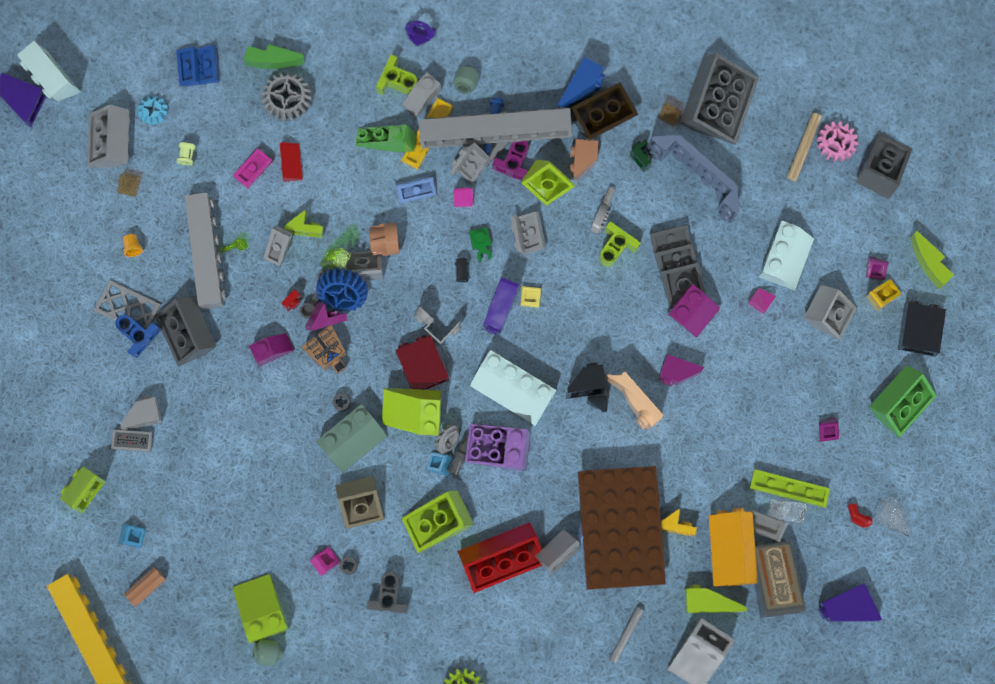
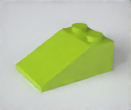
M383 388L382 425L418 435L438 436L440 431L442 391Z
M458 490L447 491L401 518L417 553L423 552L474 526Z
M270 574L232 587L249 643L252 644L260 639H266L289 630Z

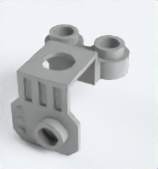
M420 306L413 315L421 324L427 323L424 329L440 344L451 334L455 336L462 328L460 326L462 321H460L440 342L427 329L435 320Z

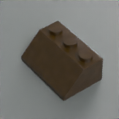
M621 82L570 109V115L576 127L588 141L638 116Z

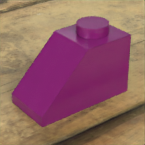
M286 333L266 337L249 345L259 367L294 351Z
M667 354L658 379L662 380L661 383L668 386L678 385L701 374L704 367Z

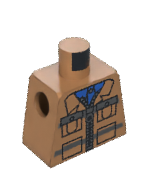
M332 325L301 346L303 351L324 371L332 366L335 372L340 374L347 368L341 360L346 356V352Z

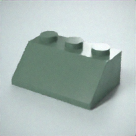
M361 404L316 440V442L341 473H344L383 441L387 435Z

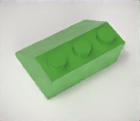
M906 365L869 407L875 417L900 438L936 398V394L922 372Z

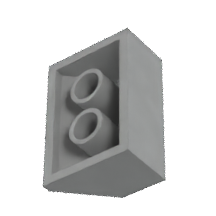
M108 105L89 113L87 167L117 168L128 163L129 109Z

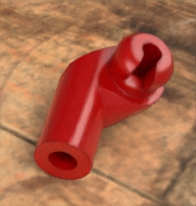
M857 503L847 505L851 521L862 528L872 525L873 520L870 516L859 513Z

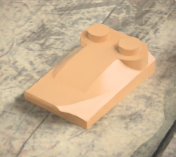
M626 372L621 375H606L605 380L623 393L628 405L638 418L636 420L637 424L643 430L645 428L650 430L660 422L664 415Z

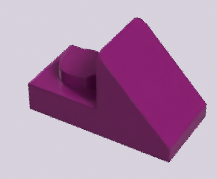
M317 303L305 328L310 331L347 321L346 313H340L338 310L327 313L325 304Z

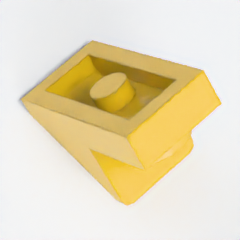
M889 279L872 290L866 297L875 309L879 311L902 293L893 281Z
M680 508L661 521L662 531L692 537L696 535L697 527H692V523L681 521V524H678Z

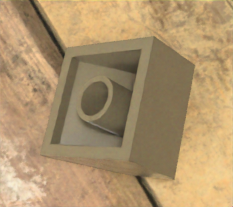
M374 476L335 485L346 529L384 520Z

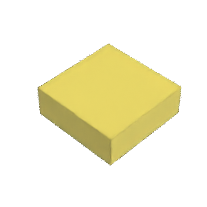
M522 286L520 306L539 308L541 288Z

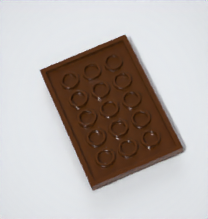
M656 466L578 471L586 590L666 585Z

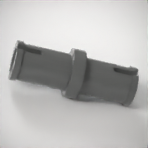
M463 436L457 451H454V458L447 469V472L455 476L459 475L466 458L468 437L466 438V436Z

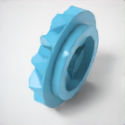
M148 95L147 98L141 99V103L138 105L140 119L150 125L162 122L168 113L166 102L157 95ZM155 104L157 111H153L150 115V111L147 108H151Z

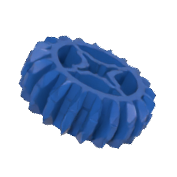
M335 267L334 270L328 269L327 272H323L319 277L316 293L321 303L326 304V308L332 307L333 311L337 309L340 312L346 310L349 313L350 310L356 311L357 308H361L365 303L368 287L367 282L364 281V276H359L358 272L353 273L351 269L345 270L344 267L342 269Z

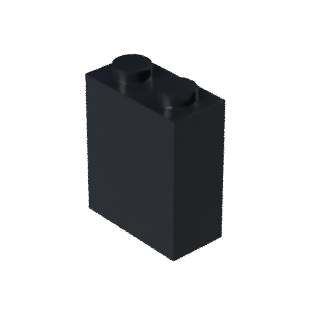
M920 301L908 302L903 309L898 350L933 357L940 354L946 309L936 304L922 305Z

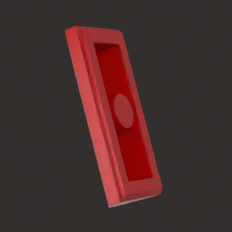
M279 143L283 181L303 180L299 143Z

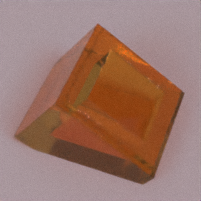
M123 172L119 178L117 193L136 197L142 176Z

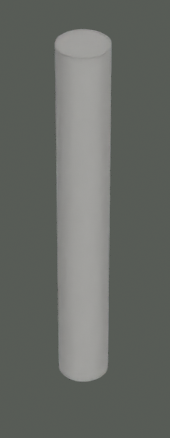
M636 608L609 659L610 661L617 663L644 612L642 609Z

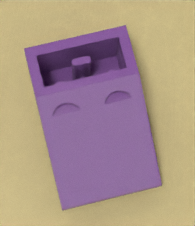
M470 424L465 462L501 469L526 471L531 433L527 429Z

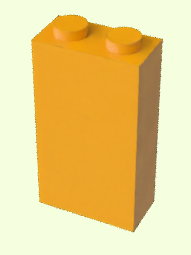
M744 508L732 509L733 512L728 513V510L716 511L715 515H709L714 586L758 584L752 512H744Z

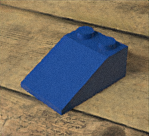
M584 57L561 97L557 108L571 109V107L593 96L596 90L599 91L604 83V67Z

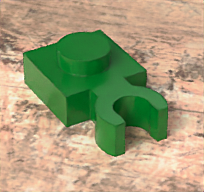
M487 227L469 231L473 251L479 250L477 260L482 262V254H486L488 259L491 260V252L487 249V247H491Z

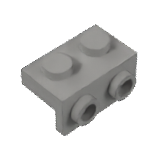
M473 143L469 147L465 146L460 150V157L452 163L453 168L450 171L452 176L459 172L471 184L477 181L491 159L476 143Z
M535 211L522 216H511V229L516 239L514 240V245L518 252L526 255L546 249L539 212Z

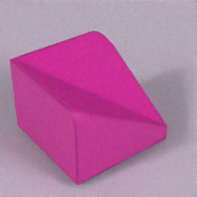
M758 288L748 304L764 314L776 296Z

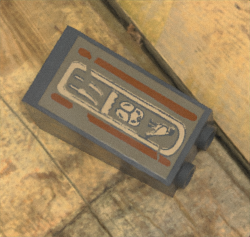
M783 538L780 542L773 540V544H765V541L755 542L758 580L755 588L760 618L805 612L806 606L791 541L785 542Z

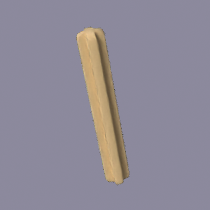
M813 113L811 115L787 175V179L791 181H796L821 121L822 116L820 114Z

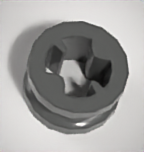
M339 393L333 398V405L336 410L342 412L350 407V399L346 394ZM343 397L344 401H347V404H343V407H339V404H336V402L340 401V399Z
M352 557L343 558L340 562L341 571L346 575L354 574L358 569L357 561ZM346 561L354 562L352 571L344 570L343 565H346L344 564Z

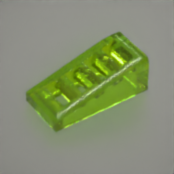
M340 247L328 248L319 265L335 269V267L338 269L345 268L351 253Z

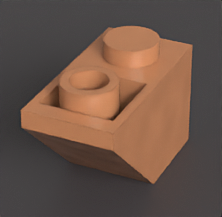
M576 139L575 145H571V156L574 157V163H570L569 174L573 175V181H577L596 165L598 141Z

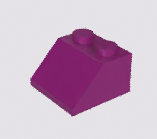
M690 284L667 315L697 338L719 311L720 307L696 286Z

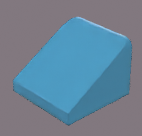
M432 451L426 470L448 477L449 472H447V469L453 458L446 454Z
M123 524L118 543L141 548L146 529Z

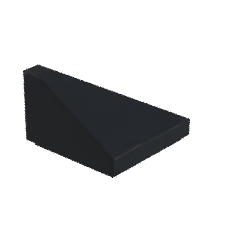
M590 396L587 398V404L602 412H607L606 396Z

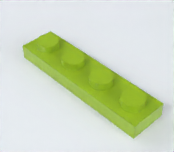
M756 469L753 470L749 487L752 490L826 508L830 488Z

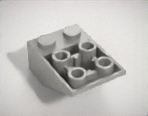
M700 618L667 670L689 684H707L735 640Z

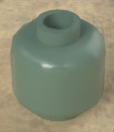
M471 65L459 67L453 79V85L456 90L463 94L473 92L480 78L478 71Z
M260 639L253 646L252 659L258 665L274 666L278 660L282 659V648H279L276 640Z

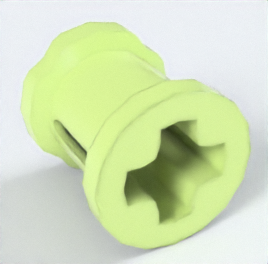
M179 143L180 153L176 162L181 165H193L192 156L196 146L191 143Z

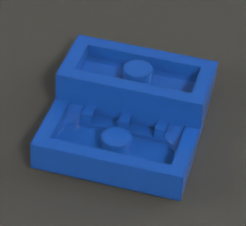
M214 45L197 49L192 46L176 50L180 86L220 82L217 49Z

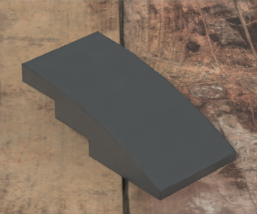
M687 225L650 233L649 236L670 309L690 284H693L706 294Z

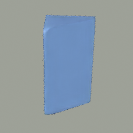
M432 174L395 183L400 203L437 195Z

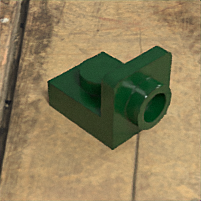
M646 139L643 142H636L631 147L630 157L643 172L648 170L652 163L650 156L646 152H642L648 144Z

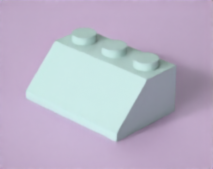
M33 41L17 55L21 59L20 65L26 71L30 70L33 74L31 78L37 85L41 84L44 87L42 91L49 99L52 97L56 101H60L81 92L50 53L36 41Z
M781 221L759 277L795 291L814 238L800 227Z

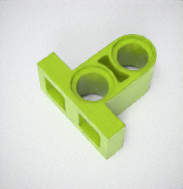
M390 54L376 85V91L384 96L387 87L409 95L417 83V77L408 71L398 68V57ZM393 74L397 77L394 80H390L388 76ZM411 81L414 83V85L408 87L405 85V83Z
M610 221L604 232L610 235L611 238L600 253V263L605 267L613 266L626 247L636 253L641 242ZM620 238L624 241V244L617 245L614 240ZM610 253L613 259L606 260L603 255Z

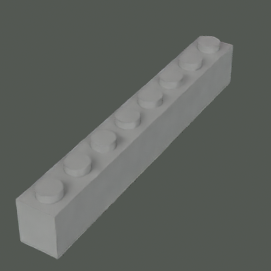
M564 107L554 110H521L515 113H483L476 116H445L437 119L429 117L419 120L422 149L472 145L473 143L489 144L572 137L570 108L566 109Z

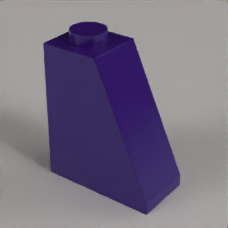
M1 73L0 97L28 127L32 128L46 98L42 91L43 89Z
M501 277L483 323V327L486 328L487 332L494 335L502 333L518 295L519 284Z
M865 583L819 603V613L827 622H877L882 620Z

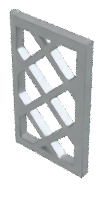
M109 280L94 311L116 321L118 318L116 313L127 310L128 316L132 317L130 308L140 305L143 315L135 317V319L140 320L144 318L146 322L144 327L147 329L151 325L161 304ZM111 286L120 289L121 294L110 297L109 290ZM129 294L135 296L139 302L128 305L125 296ZM122 297L125 307L115 310L112 300ZM109 301L112 311L105 312L101 310L102 303ZM149 303L155 307L152 312L146 314L143 304ZM124 321L123 325L129 327L130 321Z

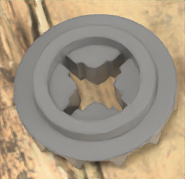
M452 424L442 429L438 439L435 441V449L441 454H446L452 450L459 439V428Z

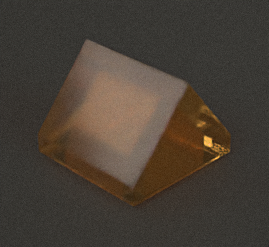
M666 102L658 118L674 127L682 115V111Z

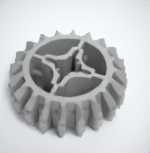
M289 71L286 76L280 72L279 78L273 75L274 81L268 79L267 83L269 86L264 85L263 89L265 92L261 93V96L264 98L261 101L265 105V111H269V116L271 117L275 115L277 121L281 117L283 122H286L287 117L292 122L294 121L293 116L300 119L299 113L306 114L305 108H310L308 102L312 101V97L309 96L312 94L311 89H308L309 84L304 83L303 77L298 79V74L296 73L291 77ZM291 85L297 87L302 94L292 91ZM280 86H283L281 90H276ZM287 91H288L290 97H288V99H286V103H285L284 97H285V95H287ZM272 99L276 100V102H281L283 108L275 106L272 103ZM293 103H298L296 106L290 108V106Z

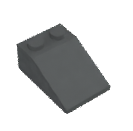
M878 133L859 172L856 183L890 199L900 185L912 149Z

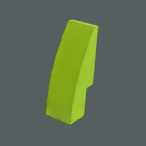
M916 231L910 239L917 260L929 279L940 290L954 274L941 263L945 256Z

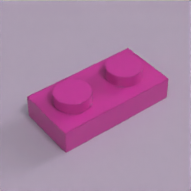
M257 149L234 173L233 177L245 188L249 189L273 161L260 149Z

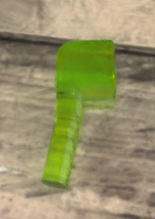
M238 238L231 245L220 248V251L223 253L237 247L239 252L247 249L248 245L245 240Z

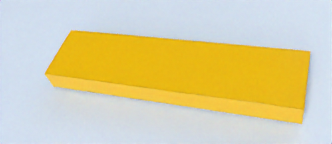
M437 97L426 118L437 119L449 116L454 106ZM420 130L416 133L417 138L414 152H405L401 159V162L416 170L419 169L430 148L422 149Z

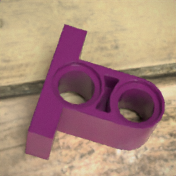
M513 142L505 161L495 158L492 163V170L522 181L528 170L522 168L528 155V142ZM517 146H523L525 150L523 152H518L515 148ZM514 162L518 167L512 169L508 164Z

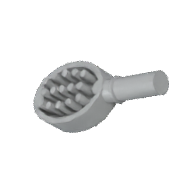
M608 188L590 232L596 234L599 231L602 232L610 213L607 210L615 192L614 188Z

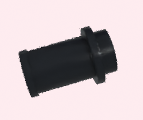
M457 258L454 263L456 266V282H468L469 262H467V258Z

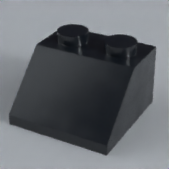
M598 363L586 364L587 367H583L567 389L566 399L604 394L607 386L603 365H598Z

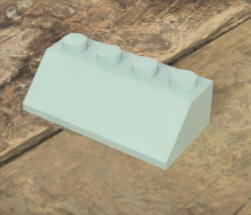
M491 350L482 362L470 385L475 390L536 426L556 394L554 388Z

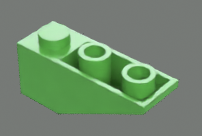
M407 124L358 128L355 146L397 153L414 152L417 134Z

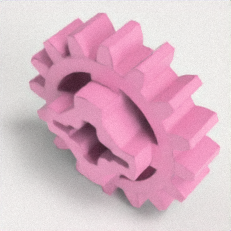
M833 121L830 127L826 124L823 128L824 130L819 132L820 136L817 138V142H820V144L817 146V149L823 150L821 155L826 154V160L832 157L833 162H836L838 158L843 162L845 157L850 159L851 154L856 152L854 147H857L858 142L854 140L857 139L858 135L852 134L854 128L849 130V124L842 126V122L839 121L838 125H835ZM830 133V138L826 140L827 134ZM849 144V148L845 151V145Z

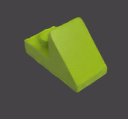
M306 210L284 226V230L293 233L292 235L324 237L323 226H320L319 223L310 222L309 225L306 224Z

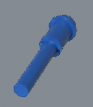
M492 98L489 103L491 106L489 114L501 113V109L504 107L501 98ZM492 143L484 144L483 151L487 155H490Z

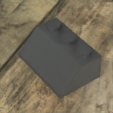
M194 295L176 298L156 315L178 367L208 354L216 347Z

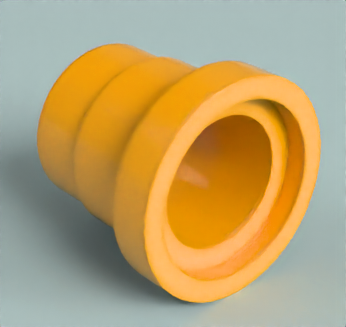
M128 234L123 237V252L126 257H134L143 252L137 235Z

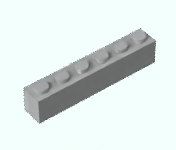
M208 193L186 195L185 204L198 306L201 310L223 307L226 293L225 289H221V282H224L223 272L219 271L218 265L222 263L221 255L216 250V246H219L218 234H214V228L217 227L216 217L212 216V209H215L214 200L209 197Z

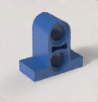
M120 315L115 322L116 328L134 343L127 352L136 358L162 330L158 324L153 322L146 329L135 318L128 315ZM129 319L130 326L124 329L123 322ZM143 331L144 339L139 342L137 335Z

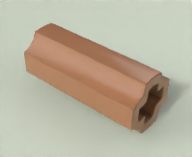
M153 567L124 595L134 606H137L166 579L156 567Z

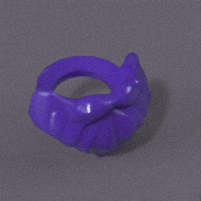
M409 21L405 25L409 40L416 46L429 42L436 33L435 27L431 29L428 24L422 21Z

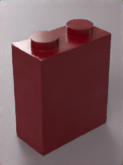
M426 335L420 336L415 339L416 342L411 344L408 342L403 343L395 350L411 389L428 390L449 381V376L431 335L428 337Z

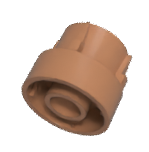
M382 223L379 226H371L369 229L371 253L373 255L382 254V256L399 255L397 223Z

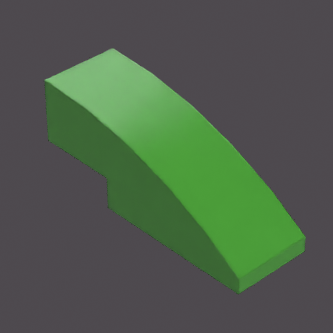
M268 44L266 51L248 46L243 59L246 66L260 69H284L305 63L304 54Z

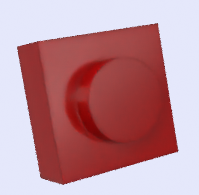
M294 289L283 300L282 306L288 312L291 309L295 310L301 303V295Z

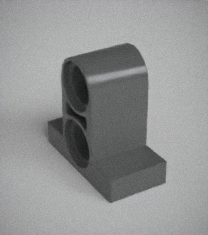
M387 572L382 576L379 601H367L368 610L407 614L408 606L397 604L399 578L395 573ZM389 576H393L396 579V583L392 587L385 585V579ZM386 596L393 597L394 602L389 607L383 605V598Z

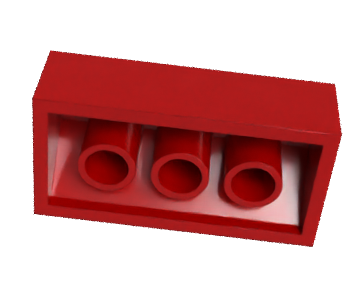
M530 522L457 551L473 593L543 566L535 557L541 551V547Z

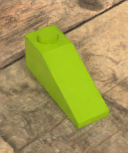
M689 585V589H684L685 613L747 611L746 606L707 588H701V585Z

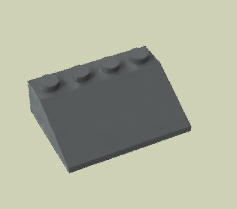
M718 53L704 56L680 123L696 132L736 145L759 77Z

